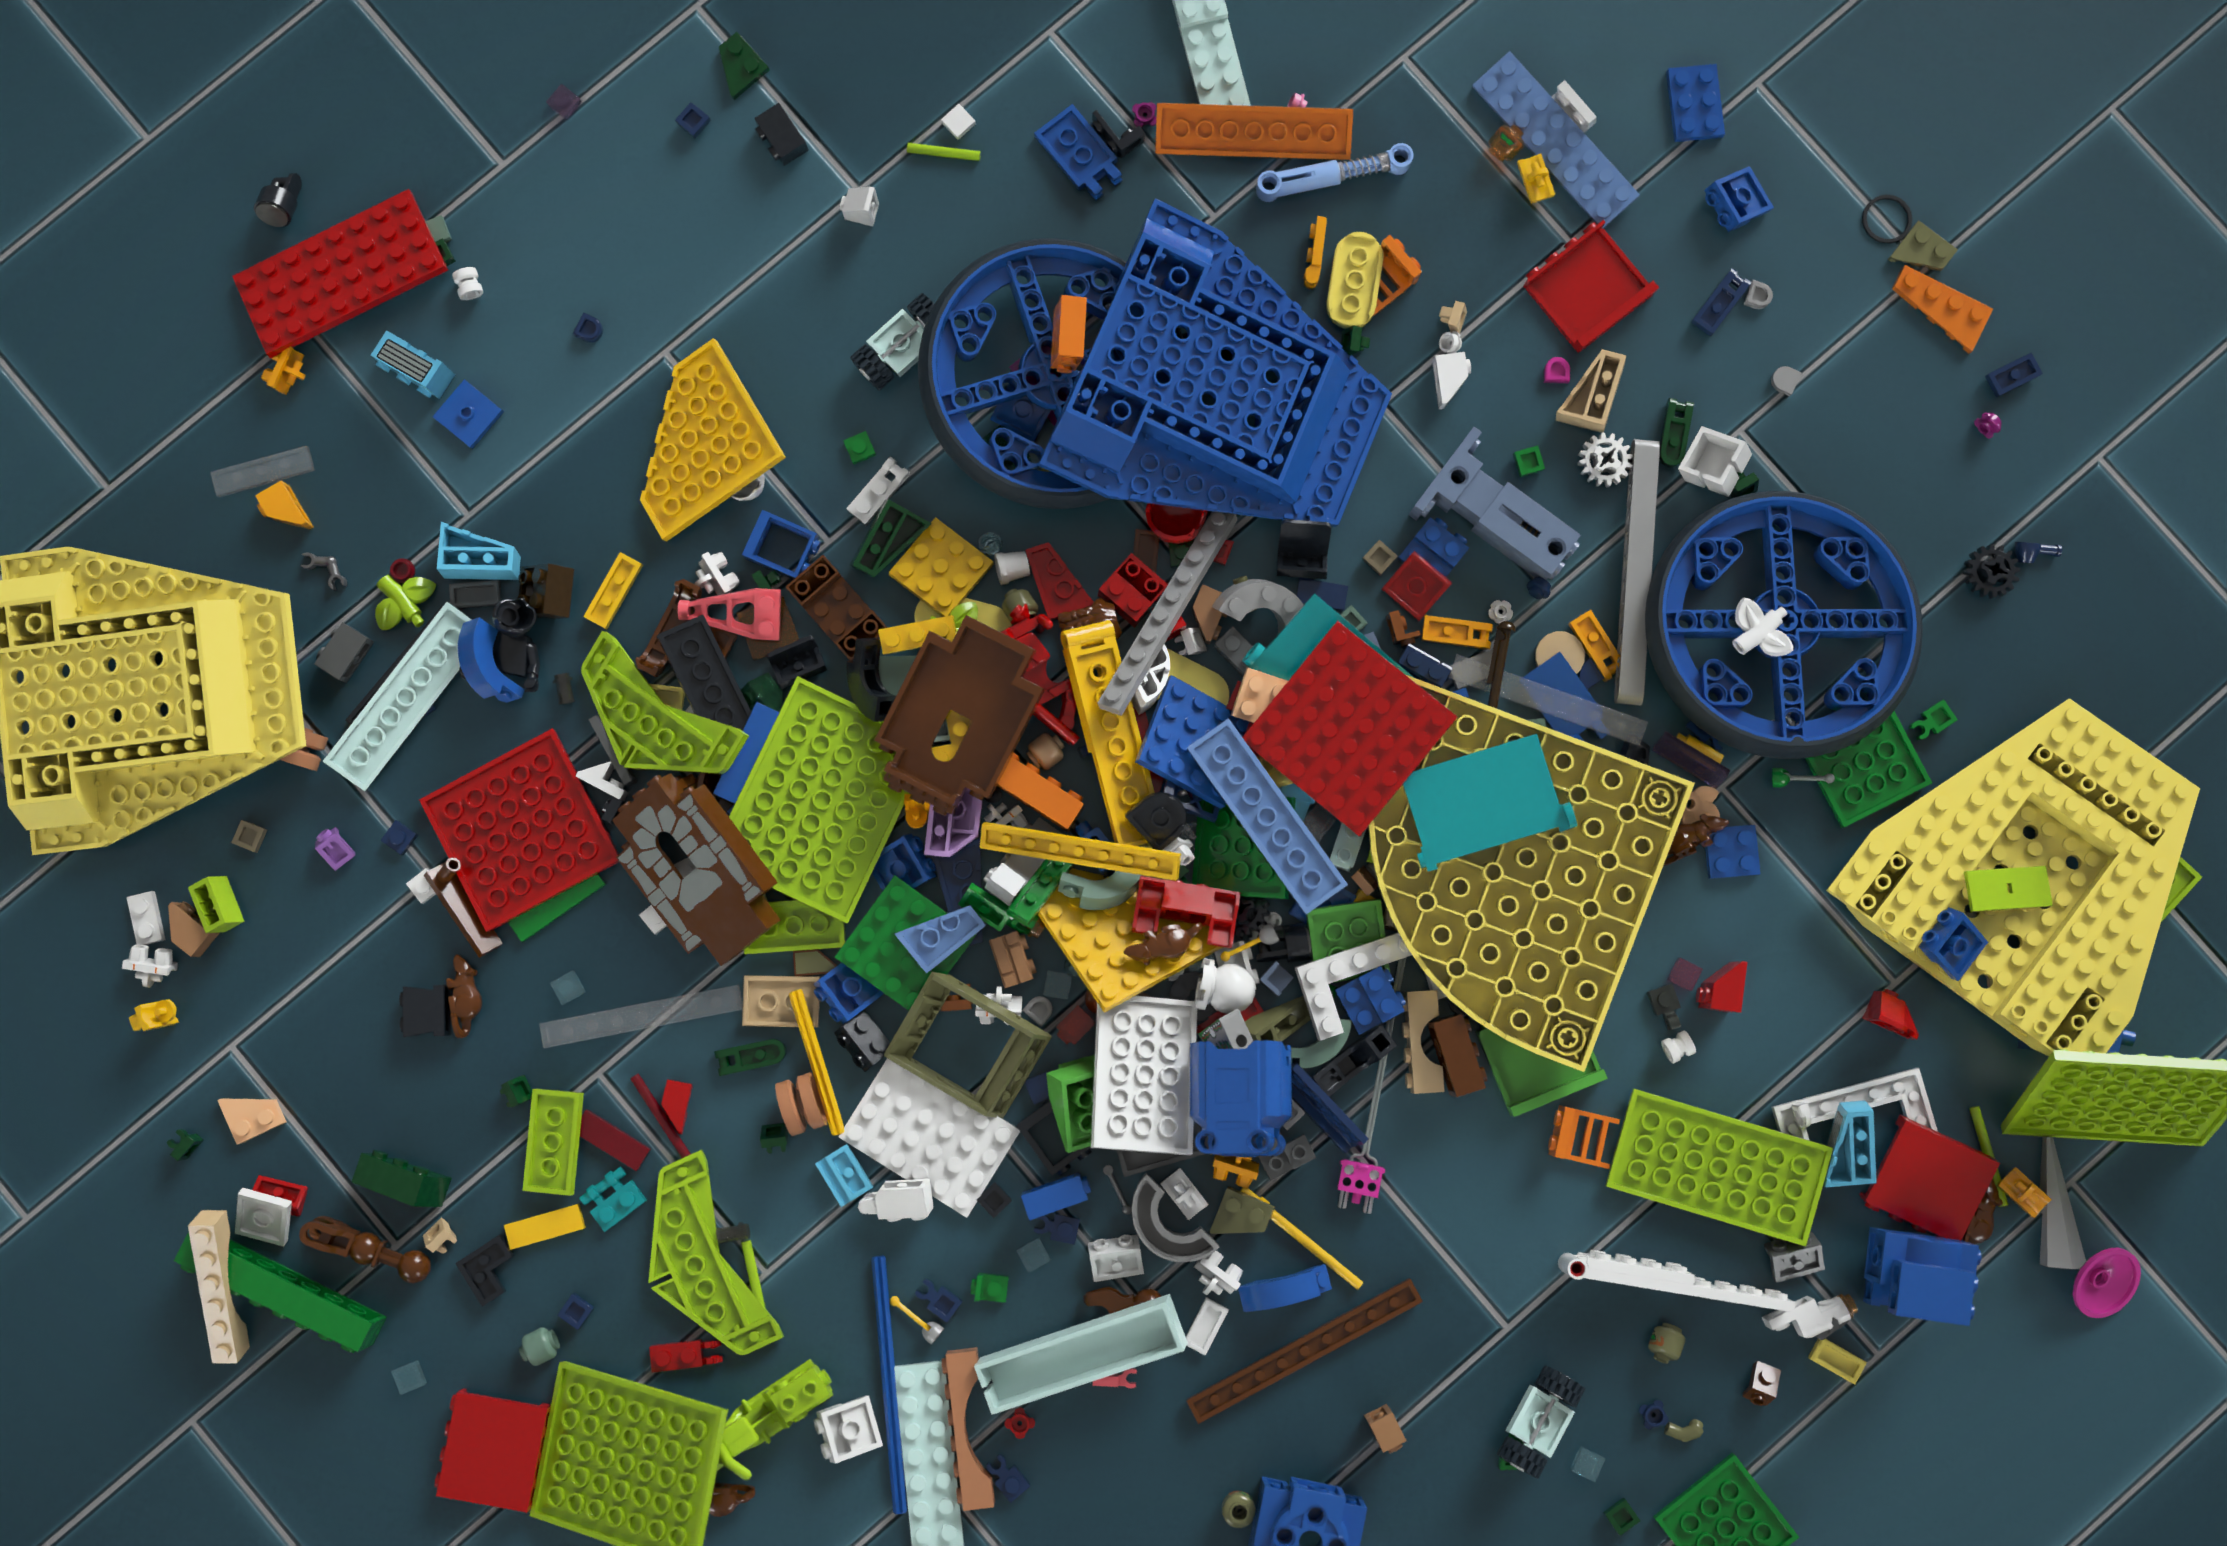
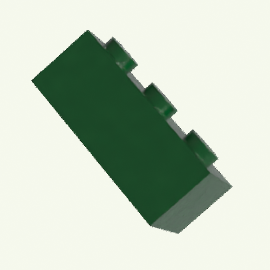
M886 499L852 559L850 566L870 577H875L932 523L895 502Z
M373 1150L372 1153H361L352 1183L413 1207H442L452 1178L429 1171V1169L408 1164V1161L400 1158H389L387 1153Z

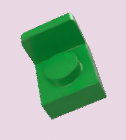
M978 1273L977 1279H972L971 1294H975V1301L985 1300L1006 1303L1009 1276Z

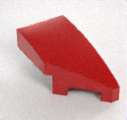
M667 1079L661 1105L678 1134H682L693 1086L689 1083Z

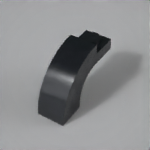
M861 638L856 639L854 661H847L846 670L849 690L853 701L864 716L874 722L884 721L896 695L889 693L884 688L879 676L880 639Z

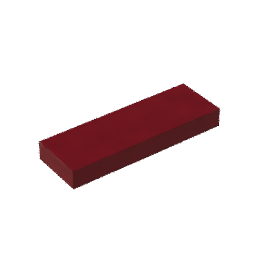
M586 1109L581 1118L580 1137L633 1170L638 1171L651 1148L590 1110Z

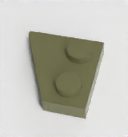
M1918 220L1888 260L1891 262H1907L1911 266H1925L1931 270L1941 271L1958 249Z
M1228 1186L1210 1233L1265 1232L1275 1206Z

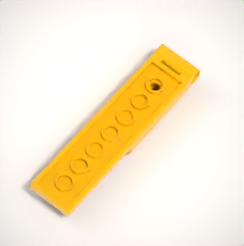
M1110 620L1062 631L1060 637L1064 648L1063 654L1088 753L1092 752L1114 843L1131 846L1148 843L1125 817V813L1143 798L1155 793L1149 770L1135 763L1142 741L1132 701L1129 702L1122 716L1100 709L1098 706L1099 699L1122 662L1114 626ZM1094 669L1098 672L1097 677L1093 674Z

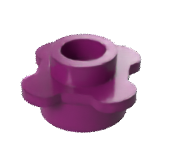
M1152 102L1135 104L1132 108L1133 113H1135L1134 125L1136 127H1142L1143 125L1155 126L1156 105Z
M1985 412L1981 418H1977L1974 421L1975 426L1978 427L1980 433L1986 438L1990 439L1994 436V433L2001 431V420L1994 413Z

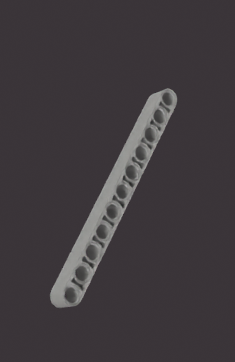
M1633 439L1630 454L1633 455V458L1629 462L1632 464V468L1629 470L1617 644V651L1621 657L1617 660L1620 664L1619 668L1616 665L1614 702L1618 704L1641 706L1644 698L1647 655L1645 611L1652 577L1660 452L1659 441Z

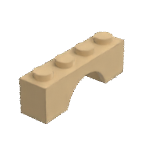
M1437 990L1403 992L1406 1005L1403 1006L1406 1022L1402 1023L1403 1038H1407V1048H1404L1403 1053L1404 1062L1409 1064V1073L1405 1074L1406 1088H1410V1092L1413 1094L1445 1092L1443 1066L1430 1061L1421 1047V1034L1424 1027L1430 1020L1439 1016Z

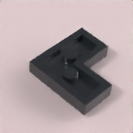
M501 1234L455 1263L481 1306L488 1304L506 1292L493 1269L515 1255Z

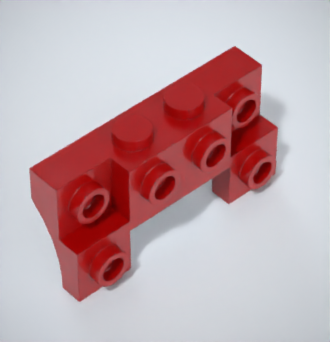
M1140 876L1131 932L1143 934L1146 931H1153L1156 936L1159 918L1191 924L1201 922L1203 926H1209L1207 945L1232 948L1240 892L1212 888L1205 884L1193 885L1180 880L1169 881Z

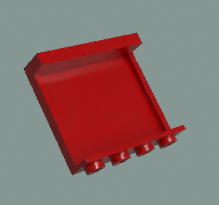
M1604 220L1597 225L1595 222L1584 229V235L1578 240L1574 237L1564 245L1565 250L1560 254L1554 252L1545 260L1546 265L1541 269L1538 267L1532 269L1526 275L1528 279L1523 285L1578 354L1652 297L1659 289L1654 280L1650 283L1647 282L1605 229L1602 228L1606 223Z
M1899 1115L1895 1123L1899 1128L1876 1172L1877 1183L1870 1184L1866 1194L1860 1193L1861 1198L1865 1201L1864 1205L1877 1212L1880 1209L1889 1212L1888 1216L1902 1223L1903 1220L1912 1223V1228L1922 1233H1926L1928 1230L1934 1233L1936 1237L1962 1240L2000 1163L1992 1156L1905 1116Z
M461 1389L456 1392V1395L452 1396L450 1402V1410L453 1412L451 1420L447 1422L445 1428V1436H448L446 1446H443L440 1453V1462L443 1463L441 1472L437 1473L434 1486L438 1488L436 1496L521 1512L530 1511L551 1404L542 1403L541 1405L468 1393L466 1392L467 1389Z

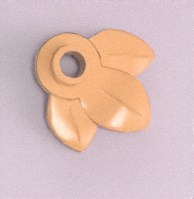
M1699 786L1691 792L1689 797L1691 805L1689 808L1685 807L1681 824H1692L1699 821L1701 814L1720 818L1719 810L1713 804L1719 794L1718 790L1709 786Z

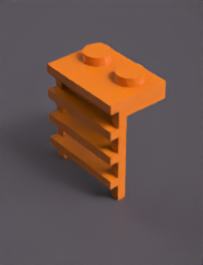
M1391 235L1387 236L1381 243L1384 253L1382 270L1398 290L1392 293L1380 279L1379 289L1387 299L1381 302L1377 298L1373 317L1388 304L1392 303L1399 295L1403 294L1409 287L1417 283L1422 273L1418 261L1413 257L1410 258L1406 254L1402 242L1397 238L1394 239Z
M1559 1105L1554 1116L1553 1124L1555 1126L1553 1135L1550 1136L1548 1143V1155L1610 1169V1164L1601 1162L1609 1122L1619 1124L1620 1119ZM1579 1115L1587 1117L1578 1157L1571 1155ZM1594 1119L1602 1120L1594 1160L1587 1159L1586 1155Z

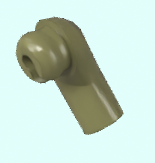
M1698 1419L1691 1420L1689 1426L1683 1428L1668 1422L1664 1429V1434L1682 1442L1700 1438L1704 1432L1703 1423Z

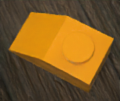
M282 480L255 495L259 501L257 507L264 517L305 529L314 527L290 485Z

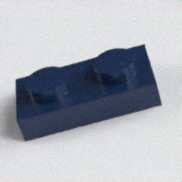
M2029 353L1987 374L1985 378L1997 398L2041 376L2043 373L2033 354Z

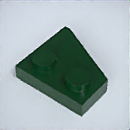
M738 32L734 33L719 46L730 94L734 100L770 71L766 63Z

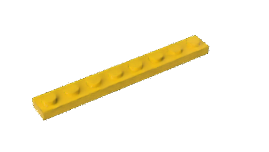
M984 822L981 828L980 849L1175 881L1179 878L1181 853Z

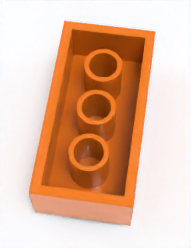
M1013 753L997 786L1069 832L1085 808L1084 803H1082L1083 797L1072 790L1068 793L1061 789L1060 782L1051 776L1045 779L1040 775V769L1029 762L1025 766L1019 762V756Z

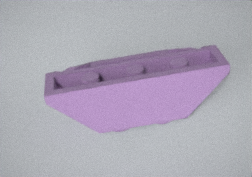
M967 788L954 814L947 813L946 816L932 810L934 805L930 804L924 855L951 857L979 836L982 800L969 794L970 789Z

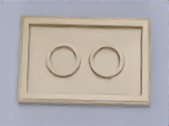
M744 975L742 1026L798 1027L789 993L801 989L804 993L813 1026L819 1027L820 1000L813 992L815 989L813 983L819 980L820 977Z

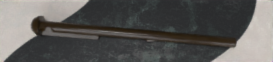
M1503 621L1497 626L1487 684H1491L1488 706L1496 709L1498 707L1510 634L1516 632L1515 625L1510 621Z

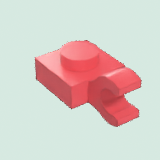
M1131 1368L1120 1374L1116 1373L1095 1380L1092 1386H1125L1127 1388H1135L1136 1382H1129L1126 1377L1130 1373L1137 1374V1369Z

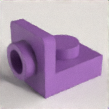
M336 827L331 830L325 829L316 837V851L335 871L355 856L354 850L339 835V830Z

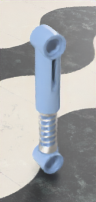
M1398 143L1391 150H1386L1385 153L1376 154L1375 157L1371 155L1368 158L1363 157L1361 160L1356 158L1355 161L1350 159L1349 162L1343 161V163L1332 160L1279 172L1265 171L1257 180L1256 194L1262 201L1272 202L1281 196L1339 185L1345 178L1349 177L1351 179L1353 176L1358 178V175L1364 177L1367 173L1371 175L1372 172L1377 174L1378 171L1382 173L1388 171L1395 175H1402L1410 168L1413 160V151L1409 145ZM1400 155L1403 156L1406 161L1403 163H1399L1394 159V157ZM1272 183L1275 188L1267 190L1263 187V184Z

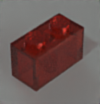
M1077 1005L1056 1027L1059 1030L1057 1035L1067 1045L1070 1042L1075 1045L1096 1022Z

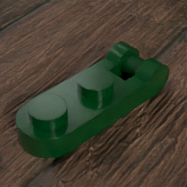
M1668 398L1659 452V460L1664 466H1678L1685 457L1694 402L1685 401V403H1681L1673 398ZM1675 412L1682 413V418L1674 417Z
M769 1039L714 1051L715 1059L718 1058L720 1066L718 1074L722 1076L777 1064L785 1058L786 1047L780 1040ZM728 1056H735L736 1065L730 1066Z

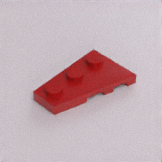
M1049 542L1025 550L1046 615L1050 620L1057 619L1058 614L1084 609L1088 606L1092 607L1094 601L1082 588V585L1073 576Z

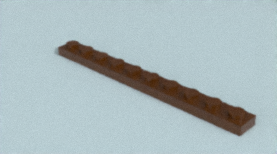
M1408 1278L1187 1398L1186 1401L1199 1424L1423 1301L1412 1280Z

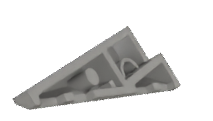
M2042 1137L2040 1189L2052 1200L2039 1212L2042 1213L2040 1265L2053 1268L2080 1269L2086 1262L2054 1140L2053 1137Z

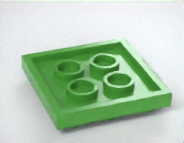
M1379 898L1318 907L1306 914L1312 962L1386 937L1381 899ZM1389 963L1381 966L1383 970L1387 968L1390 972ZM1373 969L1338 980L1336 982L1356 979Z

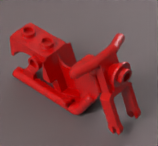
M1026 603L1023 606L1018 604L1009 614L1012 618L1010 623L1015 625L1001 631V633L1037 650L1023 677L1045 689L1033 715L1067 744L1074 745L1080 737L1071 730L1074 727L1076 702L1070 678L1057 683L1047 677L1046 665L1050 654L1037 636L1029 632L1033 629L1039 633L1045 629L1049 630L1053 627V622L1045 614H1039L1030 619L1028 605ZM1061 694L1062 707L1060 716L1056 718L1042 704Z

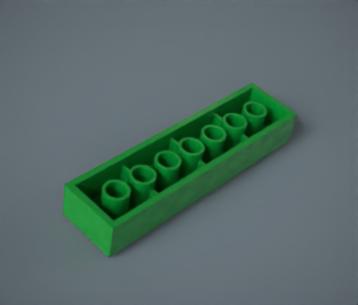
M187 1233L174 1262L180 1264L182 1270L195 1273L189 1233ZM231 1239L229 1240L228 1280L232 1295H243L249 1298V1303L261 1308L265 1306L273 1310V1315L295 1321V1325L301 1329H312L318 1332L319 1338L329 1342L334 1340L340 1343V1347L347 1352H359L374 1344L387 1316Z

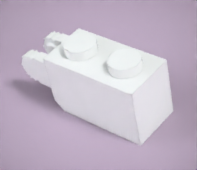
M930 1179L885 1181L878 1192L866 1193L858 1205L860 1213L865 1215L867 1213L877 1214L878 1220L887 1219L889 1222L899 1221L902 1218H911L914 1221L923 1220L928 1217L934 1208Z

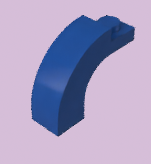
M480 617L464 622L458 638V658L462 672L470 686L484 699L495 695L499 701L507 703L522 698L525 689L504 676L494 662L493 644L498 630Z
M1319 1264L1287 1276L1255 1280L1238 1288L1244 1312L1267 1310L1302 1302L1320 1296L1321 1293L1332 1289L1326 1264Z

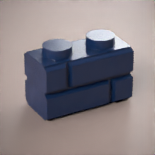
M1411 644L1405 647L1397 661L1414 678L1442 688L1452 670V667L1445 663L1440 664L1438 659Z

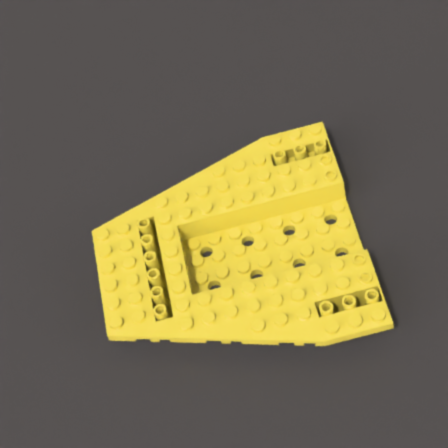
M68 546L0 556L2 580L0 581V738L8 807L26 830H30L32 855L107 847L306 746L290 594ZM158 652L163 656V661L159 666L155 663V655ZM112 658L116 661L114 671H110L108 663ZM66 664L70 668L68 677H64L62 669ZM20 670L24 674L22 683L17 681V673ZM163 703H166L169 709L165 717L160 712ZM117 709L122 713V718L119 722H116L114 719V713ZM71 715L75 718L73 728H70L68 725V718ZM25 721L29 724L27 734L22 730V725Z
M2069 698L1873 829L1826 891L1847 905L1846 907L1862 926L2032 1049L2047 1056H2050L2053 1050L2066 1049L2072 1052L2094 1051L2095 1053L2106 1054L2134 1016L2200 788ZM2025 826L2032 827L2035 830L2036 835L2034 839H2028L2024 836L2023 829ZM2068 856L2077 859V869H2070L2067 866L2066 859ZM1997 865L2004 868L2046 866L2053 906H2049L2047 909L2035 907L1978 911L1975 918L1968 917L1988 941V944L1959 981L1951 979L1939 964L1932 962L1919 948L1923 941V934L1928 930H1932L1938 922L1937 916L1940 912L1952 908L1965 914L1964 908L1966 905H1969L1964 877L1965 871L1994 869ZM2010 935H2014L2020 940V945L2017 949H2013L2008 945L2007 939ZM1980 975L1989 977L1991 982L1989 988L1986 989L1979 986L1978 977Z

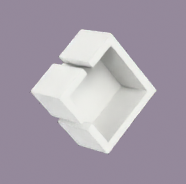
M1701 426L1678 470L1686 482L1703 488L1707 486L1709 490L1729 497L1739 479L1737 472L1742 474L1752 453L1745 441Z

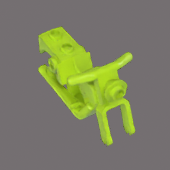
M809 1359L749 1400L743 1399L741 1405L734 1410L726 1421L717 1471L725 1466L743 1480H749L751 1478V1471L733 1458L765 1441L767 1444H770L772 1436L783 1429L789 1428L793 1422H798L808 1415L809 1411L832 1397V1388L829 1385L832 1381L824 1369L820 1371L819 1367Z

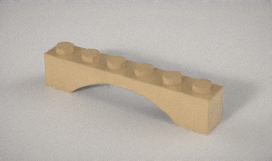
M201 1210L188 1225L211 1359L212 1363H238L249 1349L250 1344L246 1324L240 1319L235 1310L229 1288L228 1249L230 1228L227 1211Z

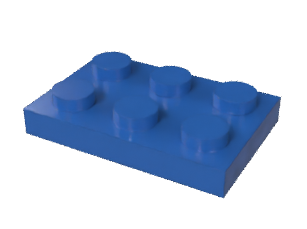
M1717 64L1668 68L1666 76L1674 142L1723 138L1725 129Z

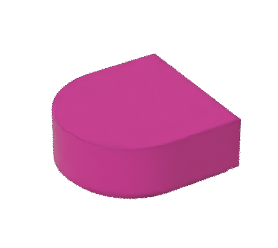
M1561 357L1550 359L1544 368V383L1568 384L1570 382L1569 363Z

